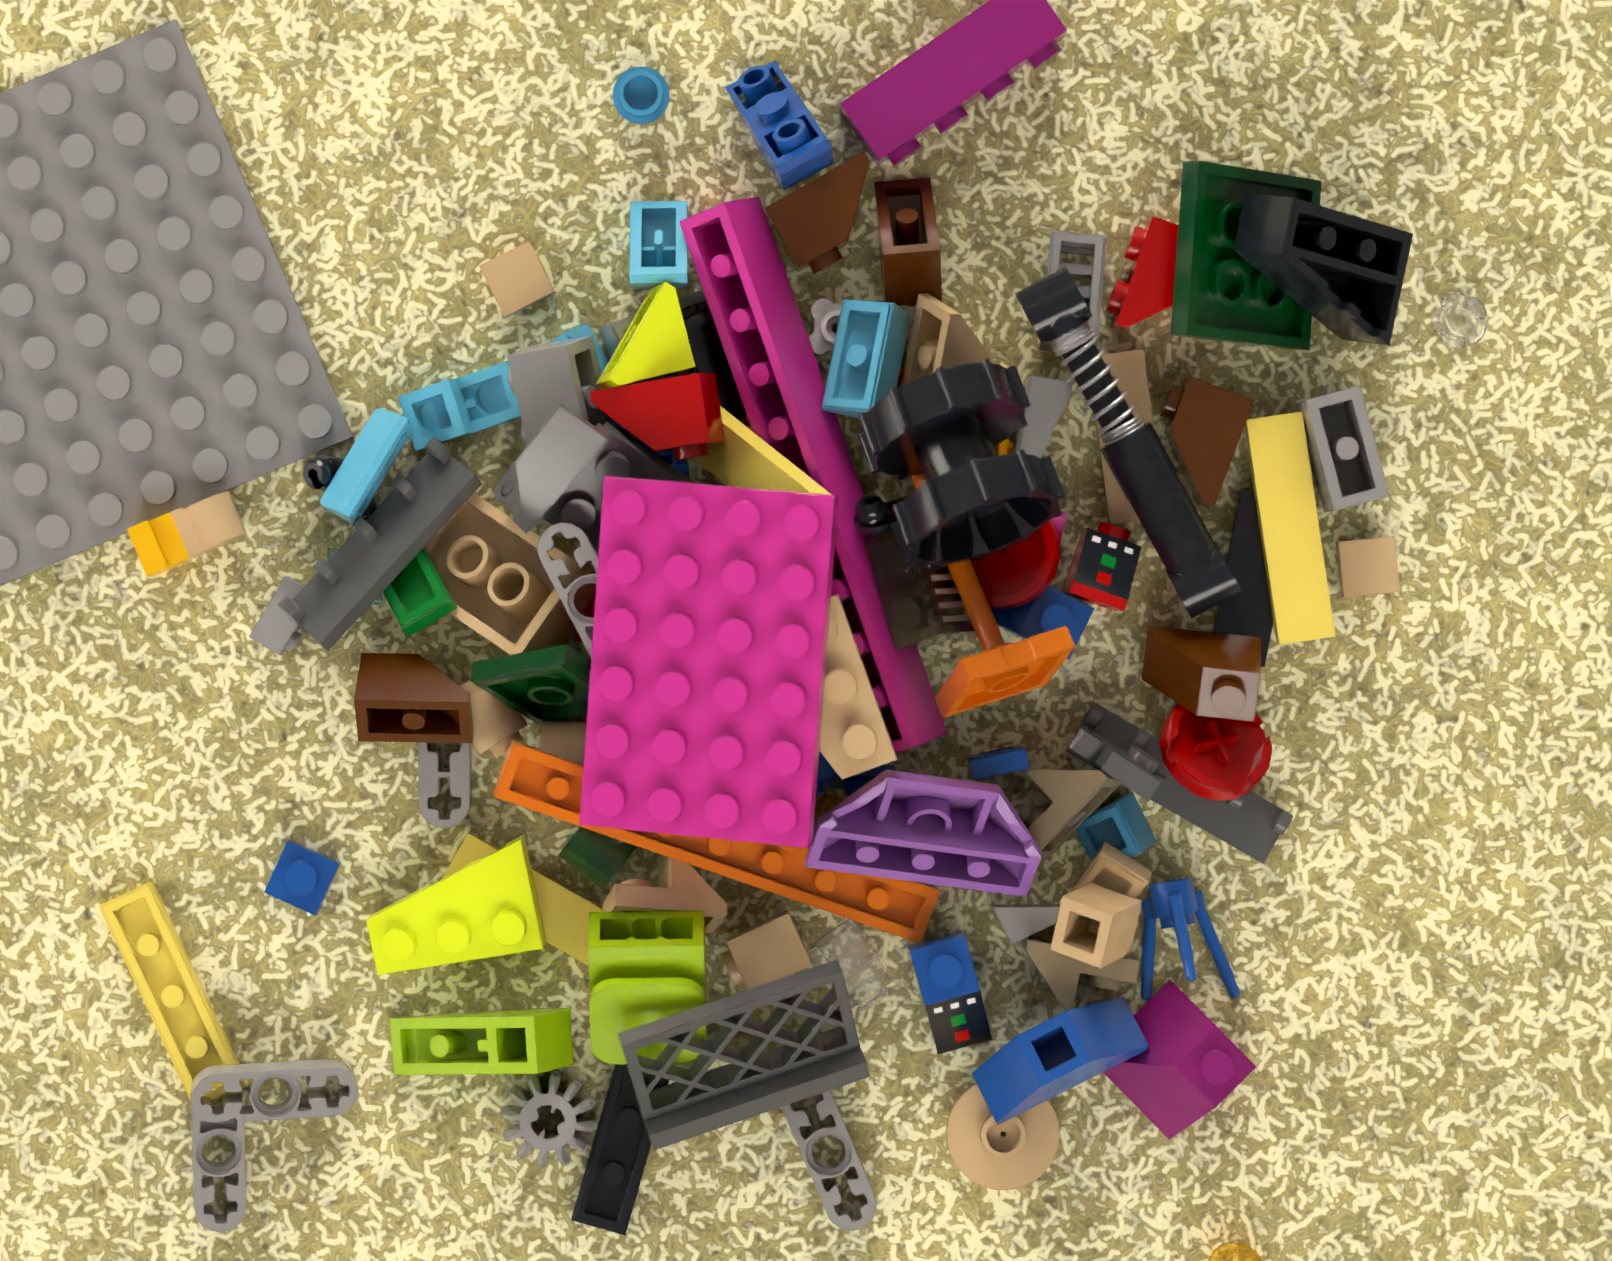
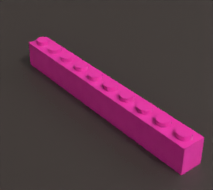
M760 197L724 202L679 221L752 431L830 494L839 495L831 597L838 594L840 596L895 752L898 753L917 747L946 734L947 730L878 536L863 535L855 527L853 521L856 515L855 505L857 501L864 497L836 414L821 409L826 385Z

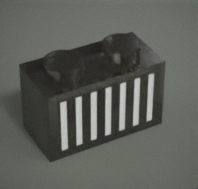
M893 530L864 540L895 650L929 647L975 631L956 584L950 576L947 565H941L937 569H932L930 565H922L916 562L905 564Z

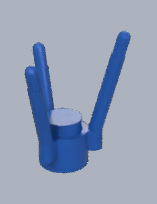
M1192 877L1148 885L1150 899L1141 900L1144 917L1141 998L1148 1001L1152 996L1157 918H1160L1161 929L1175 927L1185 977L1190 982L1196 980L1194 956L1187 927L1188 924L1195 923L1193 912L1230 997L1238 998L1240 990L1207 913L1203 891H1194Z

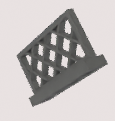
M838 959L618 1033L636 1094V1101L653 1150L870 1077L867 1062L860 1047L845 979ZM832 984L831 990L820 1004L803 1000L810 990ZM768 1004L777 1007L765 1023L749 1018L756 1008ZM793 1012L809 1017L797 1033L781 1028ZM825 1022L839 1026L816 1034ZM712 1023L722 1025L711 1041L694 1037L700 1027ZM738 1030L755 1035L743 1051L727 1047V1044ZM770 1041L784 1044L783 1046L762 1052ZM656 1042L667 1044L656 1060L636 1054L635 1049ZM683 1049L700 1054L689 1069L672 1065ZM716 1059L730 1063L707 1071ZM661 1078L675 1081L652 1090Z

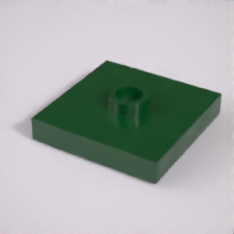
M568 645L555 646L472 662L470 681L533 722L542 724V720L558 721L587 716L591 660Z

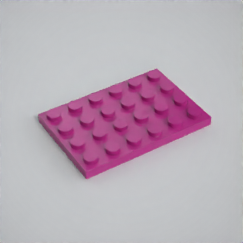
M604 476L580 825L804 848L812 845L839 495Z

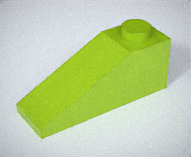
M523 1008L390 1018L394 1075L539 1074L574 1065L570 1008Z

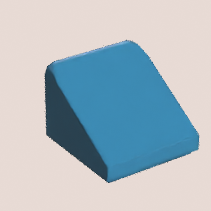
M1133 792L1097 808L1076 829L1090 861L1104 842H1107L1129 857L1143 853L1156 843V838Z

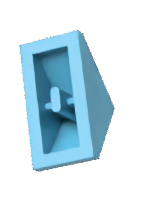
M687 201L631 202L629 277L632 290H650L664 282L669 283L676 289H689L688 246L679 221L688 218Z

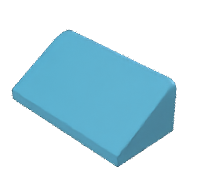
M843 299L821 409L827 412L859 418V414L868 412L878 401L887 396L889 389L897 388L910 322L909 313L895 303Z
M377 408L373 411L320 499L322 507L351 524L359 516L363 515L413 432L408 418L382 408Z

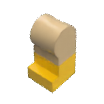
M229 491L213 495L186 508H178L127 529L145 574L148 577H156L232 542L247 533Z

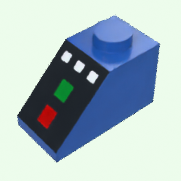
M962 930L924 940L921 944L913 943L907 945L937 1053L942 1054L991 1040L992 1036L966 937Z

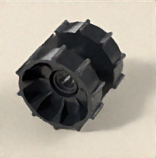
M987 358L980 363L959 365L947 369L939 367L931 374L915 379L899 388L889 389V394L878 401L868 412L858 415L864 430L858 434V438L872 474L881 471L889 475H896L899 480H903L911 475L924 474L926 479L922 481L923 485L913 491L901 503L892 505L897 521L890 525L905 564L916 562L922 565H930L932 569H937L941 565L960 563L972 559L982 560L988 554L1004 549L1021 540L1026 541L1030 539L1032 533L1043 527L1052 518L1062 515L1058 500L1065 497V493L1050 456L1039 458L1026 454L1024 449L1014 454L997 456L995 452L998 444L1010 437L1018 428L1028 425L1024 409L1028 408L1031 404L1016 366L1005 368L999 364H992L990 359Z

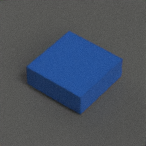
M1021 745L969 755L970 758L967 759L970 775L973 780L1030 768L1026 748Z

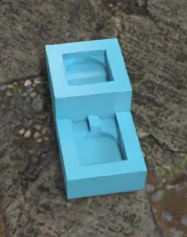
M508 361L457 379H447L399 396L398 399L404 417L409 419L413 430L410 436L415 451L426 449L425 445L432 437L441 443H446L521 418L516 395L512 392L509 385L508 372L510 367Z

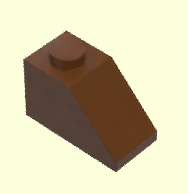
M865 152L765 207L766 217L797 272L809 266L813 274H817L843 259L839 249L848 243L870 164Z
M918 178L874 182L884 301L895 303L898 306H916L918 294L928 293L942 302L941 252L931 179Z
M1189 376L1184 379L1181 387L1171 385L1160 416L1169 419L1164 433L1197 505L1208 509L1215 506L1254 400Z
M1148 625L1142 669L1143 681L1197 716L1254 722L1261 675L1260 637Z
M361 653L354 696L358 741L472 744L473 724L470 693L419 654Z

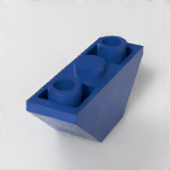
M776 61L765 66H755L746 70L740 75L738 81L725 87L767 166L783 190L834 164L832 147L828 138ZM777 75L780 83L776 84L773 79V76ZM741 93H743L746 99L743 103L738 97Z
M1120 997L1067 1010L1015 1036L973 1071L972 1075L996 1124L999 1125L1150 1049L1125 998Z

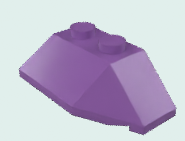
M886 769L818 818L813 832L812 845L808 847L805 856V867L1027 897L1042 856L1040 847L999 785Z

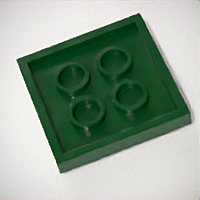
M1183 161L1171 335L1287 350H1310L1312 315L1233 249L1245 193L1293 197L1320 205L1322 181L1205 161Z

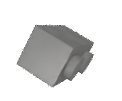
M285 576L249 635V638L278 655H283L286 650L292 652L300 641L302 634L297 632L299 627L284 614L277 604L285 596L292 600L305 585L290 576Z

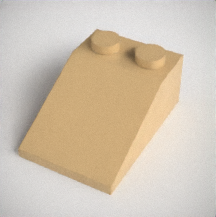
M473 493L425 545L458 607L449 614L508 655L568 645L577 633V630L540 561L538 543L541 537L531 530L526 534L513 521V518ZM554 546L553 549L548 551L553 561L563 559L571 574L560 576V580L565 588L578 577L594 574L585 566L580 568L575 559ZM594 583L582 585L575 594L574 603L576 609L584 616L596 592V584Z

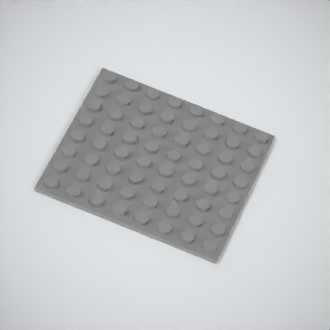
M176 19L0 93V586L128 533V528L139 523L155 519L181 507L186 508L203 499L233 489L354 437Z

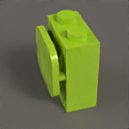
M704 910L589 912V1018L592 1056H596L605 1063L624 1065L626 1061L618 1033L706 1004ZM707 1025L700 1027L694 1037L707 1040ZM656 1042L635 1049L636 1054L656 1060L667 1044ZM683 1049L672 1064L692 1062L700 1054Z

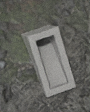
M1060 904L991 905L1011 945L1055 924Z

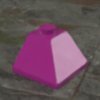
M1169 979L1133 1015L1150 1049L1103 1073L1168 1139H1171L1217 1107L1256 1066Z

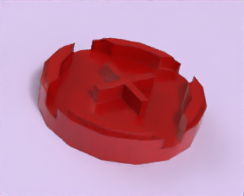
M1178 703L1162 723L1159 738L1163 762L1174 779L1194 795L1213 801L1235 800L1252 791L1270 767L1272 744L1270 737L1266 738L1263 729L1260 727L1263 721L1256 711L1254 722L1197 716Z

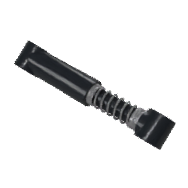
M1066 266L1015 293L1041 343L1049 341L1051 347L1054 348L1053 351L1056 352L1055 355H1062L1064 361H1062L1061 366H1068L1072 373L1068 379H1075L1079 386L1076 393H1082L1086 399L1083 407L1091 408L1094 414L1091 417V421H1098L1101 427L1098 434L1100 438H1103L1102 442H1105L1100 451L1164 564L1165 571L1190 617L1194 618L1242 592L1216 542L1210 536L1178 477L1177 471L1150 422L1141 423L1140 415H1133L1134 405L1127 404L1124 399L1127 391L1119 390L1117 386L1119 377H1112L1109 371L1112 364L1105 363L1102 358L1105 350L1097 349L1095 345L1097 336H1095L1093 329L1090 328L1091 325L1088 324L1089 321H1087L1092 317V314Z

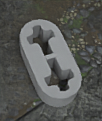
M419 742V807L425 820L435 827H454L462 822L470 812L472 803L471 744L460 743V751L452 752L450 755V771H441L439 752L430 751L429 743ZM441 777H450L451 796L460 797L461 807L452 809L450 818L447 819L441 818L439 808L430 807V797L440 794Z

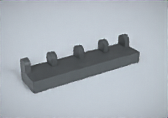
M434 437L425 445L429 452L405 478L397 475L390 484L394 490L366 520L359 516L353 522L352 527L355 529V532L327 562L320 558L315 563L313 568L317 573L292 600L285 596L277 604L294 624L327 651L330 650L413 560L418 552L425 547L482 485L476 474L455 459L448 449Z
M1092 703L1078 728L1079 730L1085 724L1116 747L1120 746L1128 751L1131 745H1135L1149 753L1160 762L1157 771L1166 776L1150 800L1263 864L1279 835L1284 834L1292 821V814L1251 791L1235 800L1213 801L1194 795L1179 784L1165 766L1158 738L1097 703ZM1067 747V753L1082 760L1083 762L1089 764L1097 770H1101L1100 766L1082 757L1081 755L1073 751L1071 748Z

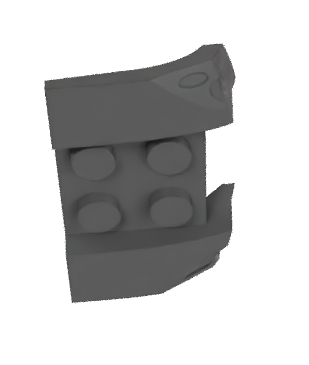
M561 403L494 486L492 492L499 502H502L513 516V521L526 534L541 518L551 525L558 523L574 524L585 532L597 555H599L604 476L696 482L609 422H606L603 426L600 423L594 426ZM577 537L572 538L573 540H575L576 542H578V543L580 544V542H579V540L577 539Z

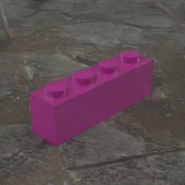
M989 0L840 103L839 112L877 166L889 159L895 167L922 148L917 139L932 128L936 127L939 133L943 134L964 120L969 115L964 106L983 95L986 101L989 102L1014 85L1015 81L1011 77L1013 72L1028 62L1035 70L1059 54L1062 49L1057 42L1063 39L1067 29L1047 0Z

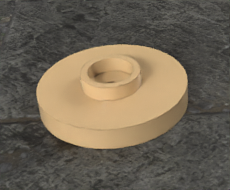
M977 1083L972 1084L960 1094L954 1102L947 1119L946 1139L954 1163L971 1181L993 1190H1013L1034 1182L1048 1169L1059 1145V1123L1055 1110L1049 1100L997 1125ZM1002 1131H1005V1135H1000Z

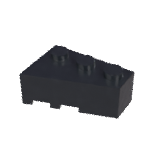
M1245 193L1233 250L1340 339L1390 346L1413 233L1293 197Z

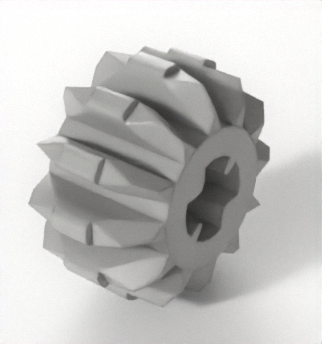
M552 1070L549 1077V1087L545 1088L539 1074H529L528 1085L532 1094L518 1085H514L509 1091L512 1099L522 1107L508 1105L503 1106L501 1110V1117L519 1122L504 1130V1139L512 1141L519 1137H524L525 1140L516 1152L520 1159L528 1156L532 1147L539 1149L537 1157L538 1167L545 1168L547 1166L551 1150H555L561 1165L569 1164L571 1156L567 1143L576 1150L585 1152L589 1147V1142L578 1131L591 1132L597 1128L598 1121L596 1119L579 1116L580 1113L589 1111L595 1106L594 1097L586 1096L575 1101L573 1097L579 1092L582 1081L578 1078L573 1079L564 1091L559 1088L562 1078L560 1070ZM541 1106H552L551 1113H554L556 1108L562 1112L563 1117L558 1122L557 1131L548 1132L546 1131L547 1124L542 1129L536 1124L535 1121L541 1113Z

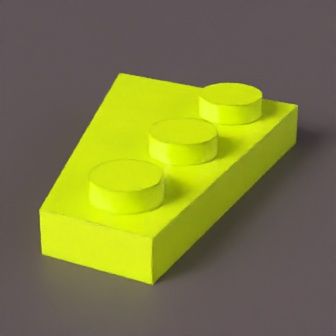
M525 835L510 841L504 847L483 858L472 861L432 885L429 884L375 912L366 921L378 975L540 950L546 945Z

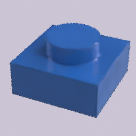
M288 840L264 893L316 916L321 909L341 862L292 840Z

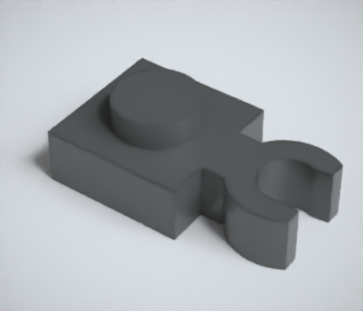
M1085 724L1083 727H1080L1068 746L1082 757L1100 766L1101 771L1148 802L1166 778V776L1157 771L1160 762L1149 753L1135 745H1131L1128 751L1120 746L1116 747Z

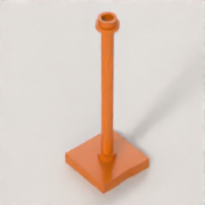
M901 368L897 385L902 382L904 376ZM924 474L911 475L916 489L923 485L922 481L926 480ZM971 560L947 564L983 652L962 658L935 697L943 718L1047 685L1075 648L1067 626L1015 643H1005Z

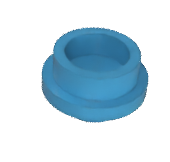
M640 66L626 70L619 76L613 88V101L618 113L627 121L635 124H648L657 120L664 114L669 104L670 94L666 80L659 72L649 67Z

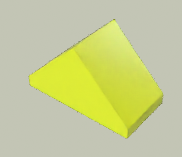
M664 282L649 290L595 384L597 387L606 389L636 384L681 373L695 367L675 287Z

